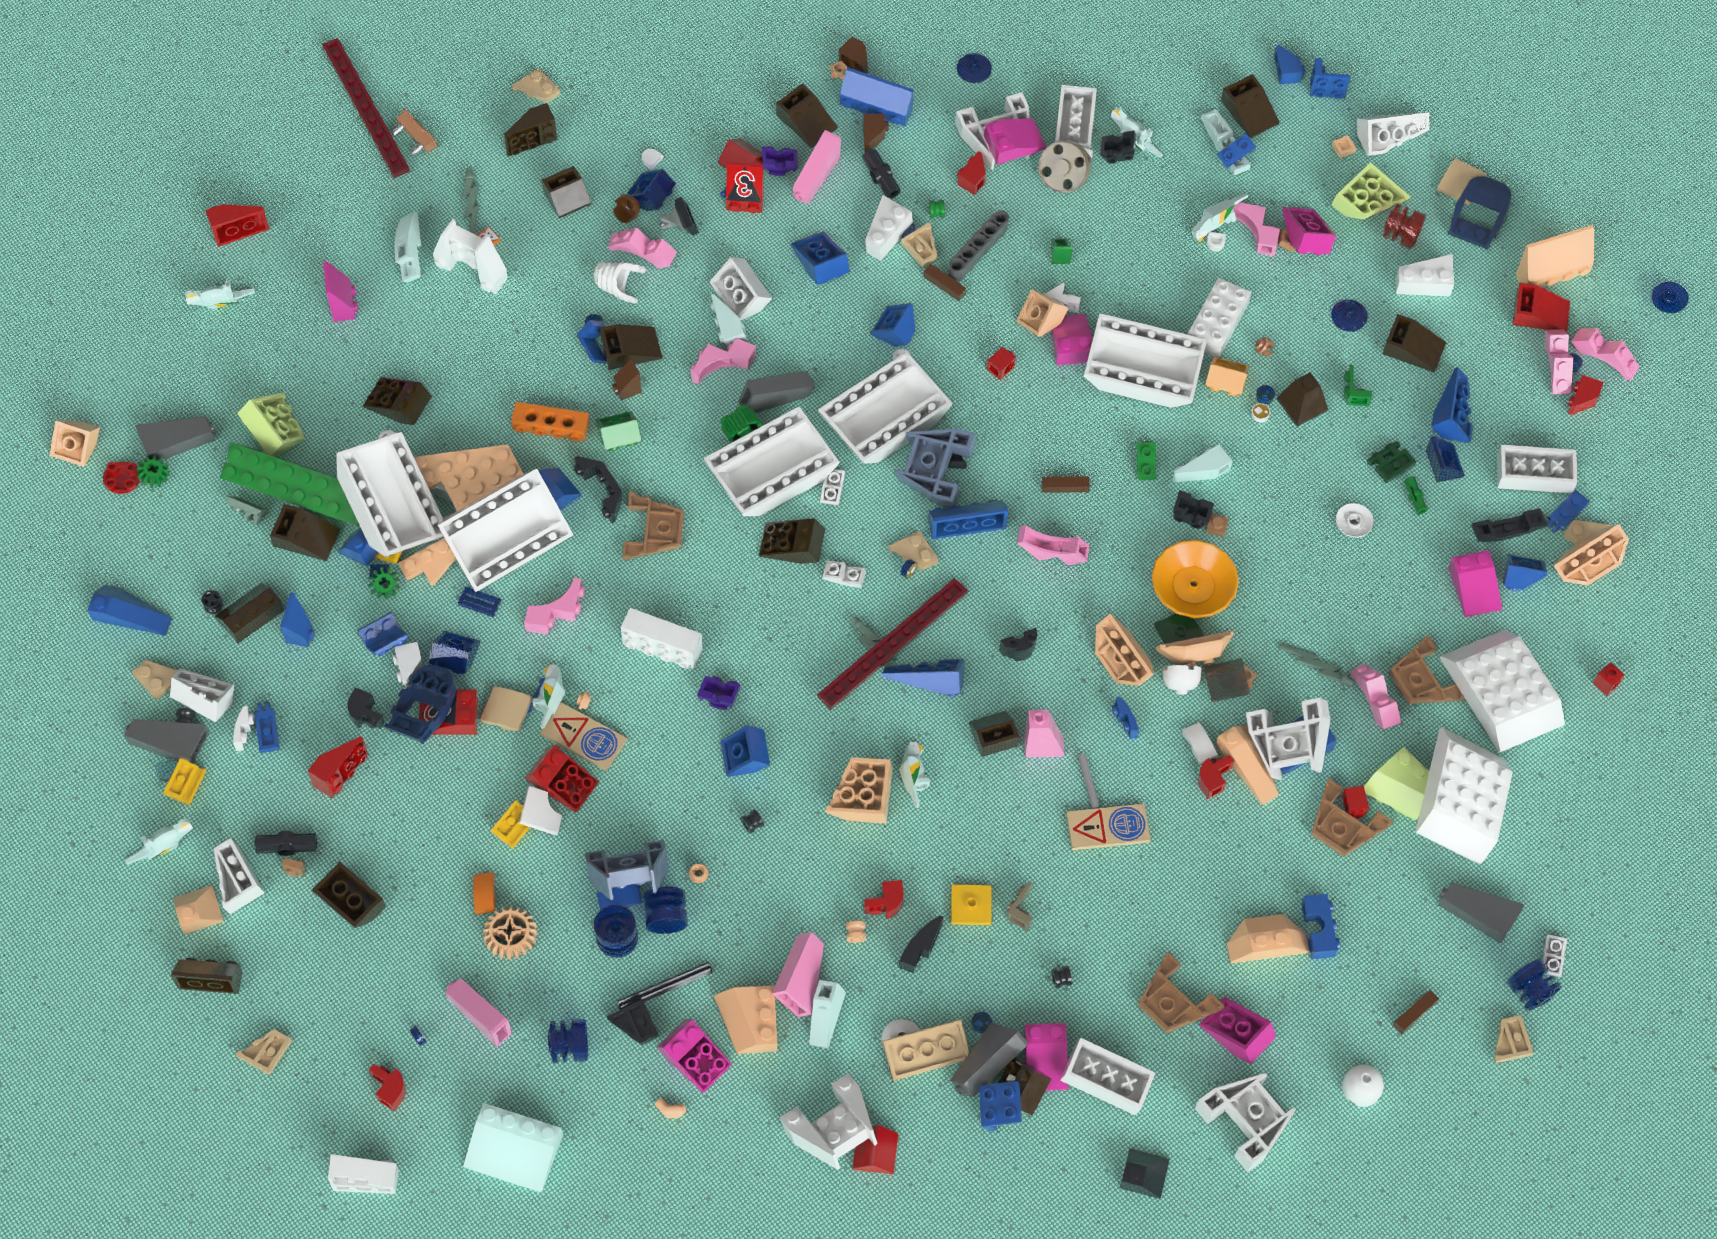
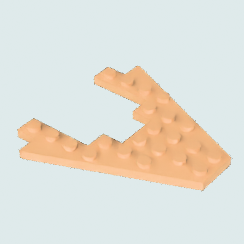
M508 444L414 457L429 490L431 491L436 486L443 484L457 511L524 474ZM443 538L398 564L408 581L424 572L429 583L433 586L456 558L447 541Z

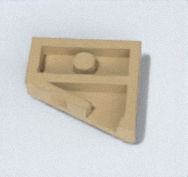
M539 68L512 85L514 92H524L528 97L537 98L545 103L561 94L560 89Z
M930 223L925 224L901 239V244L922 268L937 259V251Z
M1573 520L1563 537L1574 544H1578L1595 532L1612 525Z
M920 530L888 546L890 553L898 554L907 563H916V568L921 571L939 563V559Z
M146 660L131 673L157 701L171 690V678L177 670Z
M1522 1016L1502 1019L1499 1026L1494 1063L1532 1056L1534 1052Z
M274 1029L265 1034L263 1038L252 1042V1045L245 1050L238 1051L235 1055L237 1058L270 1076L292 1043V1039Z

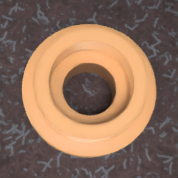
M585 691L584 694L580 693L576 704L579 705L578 709L580 710L582 708L587 709L592 695L587 694L588 691Z
M695 864L689 869V878L695 883H702L709 876L708 869L703 864ZM697 872H701V873H702V875L699 876V877L696 876L695 874H696Z

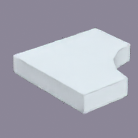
M529 786L519 824L557 835L562 815L555 812L550 806L548 792Z

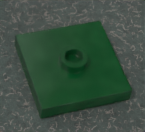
M1174 614L1154 624L1164 644L1204 636L1194 618Z

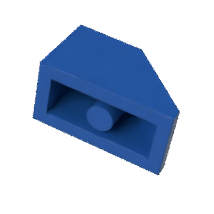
M1276 45L1274 59L1279 83H1301L1302 75L1305 74L1304 65H1301L1300 58L1282 46Z

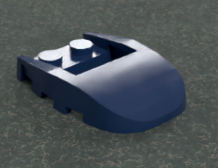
M1478 176L1471 179L1455 204L1448 235L1488 250L1493 238H1496L1507 219L1511 204L1510 189L1502 182L1489 177ZM1466 200L1500 212L1492 230L1459 218Z
M425 665L419 668L409 679L410 684L405 690L401 689L398 694L400 697L396 706L393 705L390 711L393 715L389 724H384L388 731L424 744L444 722L456 694V682L449 670L436 665ZM414 701L436 708L438 711L433 720L430 719L428 722L406 715Z

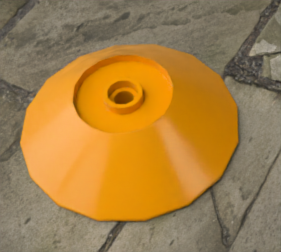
M1199 540L1181 541L1166 548L1156 559L1151 575L1154 592L1162 604L1176 614L1191 618L1211 617L1226 609L1235 598L1239 584L1236 566L1228 554L1214 544Z

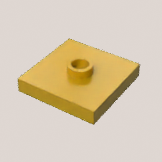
M952 884L951 924L991 925V885Z

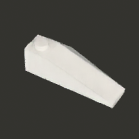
M1429 112L1357 118V136L1368 156L1384 154L1389 149L1400 146L1406 140L1413 139L1429 130Z

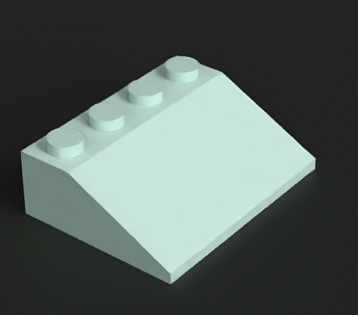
M483 1103L463 1167L542 1193L563 1137L562 1128Z

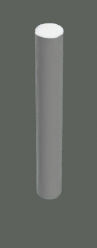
M1081 754L1078 757L1092 809H1097L1100 806L1086 754Z

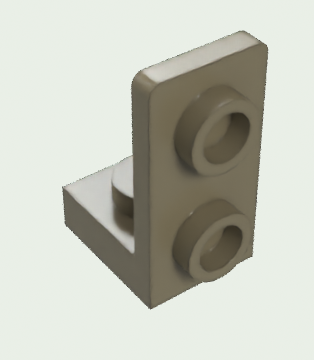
M1029 881L1026 886L1022 885L1017 892L1018 898L1015 902L1011 901L1006 909L1008 912L1007 920L1026 931L1031 927L1033 918L1025 910H1019V907L1031 891L1032 883Z

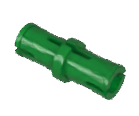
M1414 476L1406 478L1404 483L1409 492V500L1413 502L1416 513L1420 515L1427 512L1428 508L1423 499L1424 494L1419 489L1416 478Z

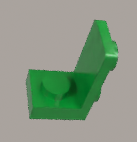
M1350 365L1348 371L1344 373V382H1347V387L1345 386L1344 398H1347V405L1369 407L1372 391L1353 389L1354 365Z
M1134 442L1135 450H1137V479L1155 480L1156 442Z

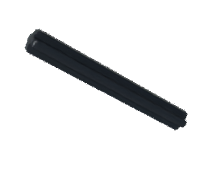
M706 962L619 999L617 1005L621 1010L641 999L644 1002L711 974L712 968Z

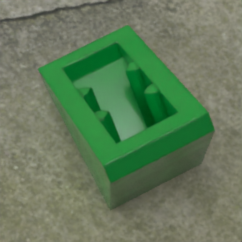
M1051 239L1052 264H1070L1072 245L1069 239Z

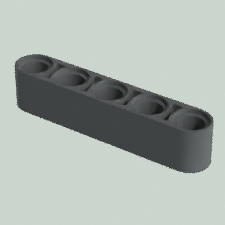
M996 211L950 260L948 276L955 281L962 280L1008 229L1009 215L1006 211Z

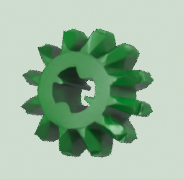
M155 455L153 460L146 457L145 462H139L140 467L137 468V473H139L138 480H143L144 486L150 483L151 488H153L154 484L160 487L161 482L166 483V477L169 476L168 464H163L164 460L162 458L157 461Z
M380 567L381 574L373 570L372 572L376 578L368 577L369 580L374 581V583L368 584V587L375 586L371 594L379 591L377 595L379 599L382 596V592L385 599L389 598L388 592L395 596L396 594L392 589H400L399 586L394 585V583L400 582V579H393L397 572L389 575L391 571L389 567L386 573H384L383 567ZM385 577V580H389L387 588L379 586V581H382L381 578Z

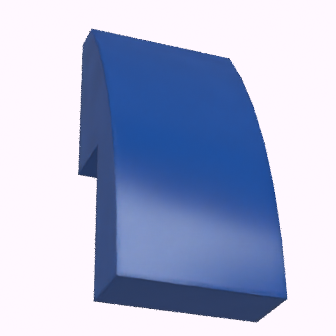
M1116 697L1115 704L1112 705L1113 716H1117L1118 723L1123 722L1125 733L1128 732L1129 739L1137 738L1139 729L1132 711L1121 697Z
M630 884L624 888H612L613 900L608 899L601 892L596 893L600 912L602 913L643 903L640 888L637 884Z

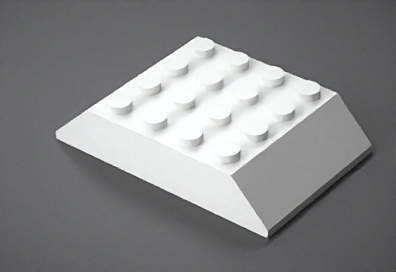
M1100 313L1084 377L1101 391L1170 408L1190 404L1193 402L1207 339Z
M905 352L819 408L818 412L863 463H878L909 443L906 432L927 431L936 425L952 406V402L915 360Z
M800 407L789 411L703 458L743 516H761L823 482L839 464V460Z
M402 432L336 454L337 479L370 547L386 557L443 537L438 524L444 519Z
M537 469L512 479L451 514L438 524L441 533L475 592L573 536L571 529Z
M1502 630L1439 657L1499 753L1564 726L1561 699L1519 635Z
M1443 727L1439 728L1416 833L1477 864H1482L1497 843L1513 773L1506 760Z

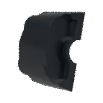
M1135 130L1123 132V135L1120 137L1114 135L1103 136L1101 139L1100 155L1111 164L1117 161L1132 160L1135 152Z
M1179 490L1173 509V519L1177 522L1190 524L1195 529H1201L1202 525L1209 522L1214 503L1205 499H1194L1191 496L1192 494Z
M1036 628L1025 631L1021 639L1011 636L1000 640L999 651L1004 657L1007 656L1015 659V661H1022L1031 657L1037 642L1038 634Z

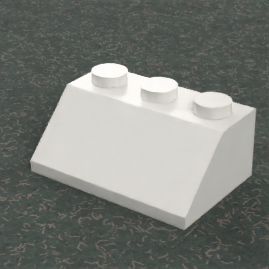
M730 257L710 280V284L723 303L741 321L760 312L772 299L744 258Z

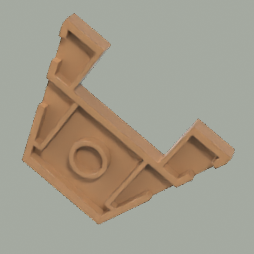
M630 491L628 510L647 511L644 542L624 541L623 560L681 548L684 511L665 503L654 502L651 498L641 497L635 492Z
M1429 635L1395 664L1388 673L1408 704L1466 700L1456 683L1441 688L1423 660L1424 657L1432 655L1437 651Z
M1329 778L1326 782L1311 835L1345 857L1389 828L1393 821L1378 811L1368 826L1343 811L1333 803L1344 788Z
M1169 952L1164 956L1161 965L1156 970V974L1138 1002V1007L1166 1034L1224 1009V1005L1212 993L1195 1006L1168 980L1181 967V963Z

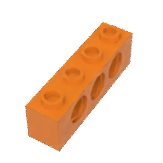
M516 402L511 423L512 429L519 433L528 432L538 436L548 435L558 439L568 438L573 441H586L590 418L587 412Z

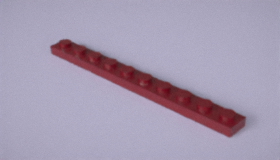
M336 38L322 44L326 56L392 177L396 178L410 172L409 166L339 39Z
M955 578L952 579L817 694V698L832 710L961 600L968 590Z

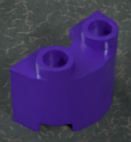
M771 146L762 147L763 169L768 170L770 175L785 176L786 172L791 170L795 172L798 168L797 150L783 148L781 151H776Z
M705 676L697 697L701 701L705 699L711 702L709 706L713 708L727 710V707H733L741 685L736 681L731 680L728 683H723L719 677Z

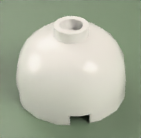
M1186 665L1163 666V681L1169 689L1175 690L1177 695H1187L1188 691L1194 690L1200 683L1201 667L1194 666V669H1190Z
M1359 1064L1352 1067L1345 1074L1342 1081V1091L1346 1099L1351 1100L1360 1107H1368L1375 1104L1381 1097L1384 1089L1381 1073L1375 1067L1368 1064Z

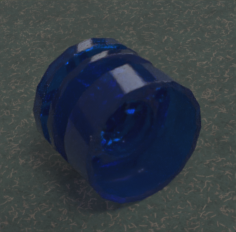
M670 886L659 887L657 892L653 893V889L644 894V908L647 911L645 914L646 930L655 934H671L688 927L687 911L684 909L686 907V895L683 889Z
M610 905L597 913L594 919V932L599 950L612 958H621L629 955L638 943V930L633 913L621 905Z
M1541 958L1525 965L1507 980V984L1514 994L1522 991L1525 992L1519 1001L1521 1003L1528 1001L1524 1005L1527 1011L1546 1004L1562 988L1559 982L1552 984L1556 980L1554 976L1544 978L1549 968Z
M586 1018L572 1019L571 1029L566 1028L564 1020L560 1021V1029H557L556 1020L550 1021L548 1047L553 1064L559 1063V1054H562L563 1063H567L568 1053H572L574 1062L588 1061Z

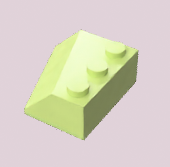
M1370 162L1336 195L1331 205L1345 217L1365 219L1411 197Z
M284 392L251 399L237 413L253 437L262 446L263 451L273 456L283 454L305 439L298 421L292 418V408L286 404Z
M1403 747L1379 768L1364 785L1365 793L1375 798V801L1381 804L1385 803L1393 807L1395 811L1416 821L1419 818L1429 770Z

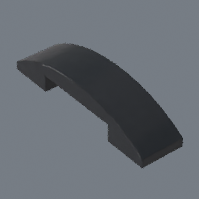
M1541 508L1525 511L1521 516L1490 522L1488 519L1472 523L1471 526L1478 541L1492 542L1534 532L1547 526V522Z

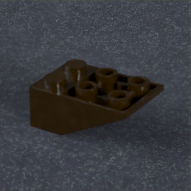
M1253 74L1223 88L1221 102L1250 139L1280 123L1262 85Z
M803 83L776 102V116L811 148L818 143L825 130L833 133L838 129L817 97Z
M547 103L530 108L504 133L507 157L557 140L555 118Z
M1397 314L1382 354L1435 373L1446 342L1416 320Z
M615 324L600 328L601 342L608 370L621 368L632 359L635 364L663 359L655 327Z
M380 377L363 407L398 423L415 425L432 396L421 382Z
M284 504L270 538L273 547L327 561L340 528L301 508Z
M815 518L766 523L759 556L800 564L817 563L820 559L825 528Z

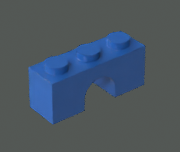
M1328 894L1304 896L1301 902L1304 922L1314 921L1322 928L1321 932L1311 933L1309 936L1308 944L1311 959L1335 957L1337 951L1340 950V941L1335 936L1337 925L1336 920L1332 919L1331 912H1333L1332 900L1328 899Z

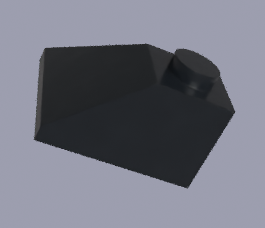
M1129 1148L1120 1189L1160 1199L1170 1159Z

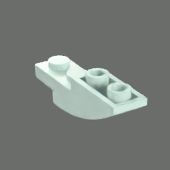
M417 212L401 218L395 236V263L400 264L402 281L406 283L421 277L417 247L421 246Z

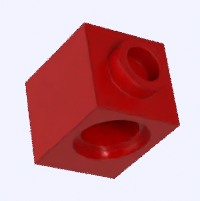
M1001 347L988 359L987 371L1001 381L1015 367V355L1010 350Z
M1610 662L1597 674L1593 684L1608 696L1620 685L1625 674Z
M1364 786L1345 788L1342 794L1345 812L1354 818L1365 816L1369 805Z

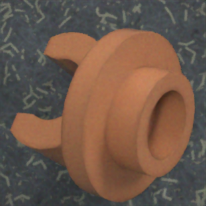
M1267 337L1259 338L1255 344V351L1268 357L1273 353L1268 348H1273L1275 344L1269 341Z

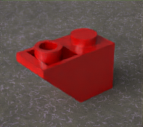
M980 151L975 156L972 155L964 168H960L957 173V185L973 195H976L985 184L986 172Z
M1582 375L1580 382L1576 381L1572 391L1576 393L1569 399L1567 406L1570 407L1568 414L1573 415L1594 407L1604 382Z

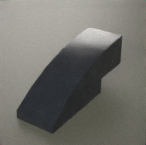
M940 915L930 921L912 938L899 960L898 968L914 973L920 957L929 958L942 928L944 916Z

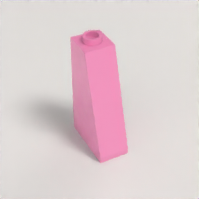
M827 130L823 132L793 186V197L798 201L809 204L840 159L841 137Z
M1049 710L1028 711L1024 737L1025 757L1064 756L1063 736Z
M812 932L797 935L772 992L797 1017L812 1015L813 999L818 985L824 943Z
M459 978L448 985L445 991L447 999L496 1047L512 1034L508 1019L465 981Z

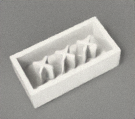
M1061 86L1055 142L1071 140L1090 149L1097 88ZM1059 144L1057 150L1061 154L1063 147Z
M1217 279L1188 332V335L1207 339L1204 353L1220 358L1249 304L1251 292L1223 279Z
M1501 445L1497 454L1498 488L1572 493L1577 484L1576 450Z
M632 608L629 609L621 625L622 641L627 648L641 650L644 654L660 657L665 662H674L684 669L690 668L694 670L703 651L701 633Z
M1080 1038L1074 1045L1060 1081L1136 1115L1143 1106L1155 1072Z

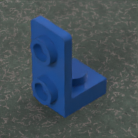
M1245 133L1221 150L1217 156L1225 167L1228 168L1248 153L1253 152L1256 146Z
M589 320L577 333V336L580 339L581 345L585 348L589 359L594 363L605 364L606 358L595 340L600 335V328L605 327L602 321Z

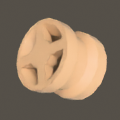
M850 921L846 923V930H848L846 939L848 942L859 943L866 940V934L864 933L866 928L865 922Z

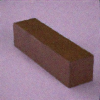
M932 264L924 270L923 277L957 301H960L966 295V287Z
M1042 477V493L1089 492V477Z
M1429 990L1394 1022L1393 1026L1403 1034L1438 1002L1439 998Z

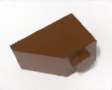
M852 36L839 48V60L843 61L851 69L868 74L866 45L861 40H857Z
M863 114L864 152L871 148L874 149L885 139V131H889V123L885 121V114Z
M633 359L629 360L613 376L614 384L612 389L615 395H619L621 401L642 393L640 373Z

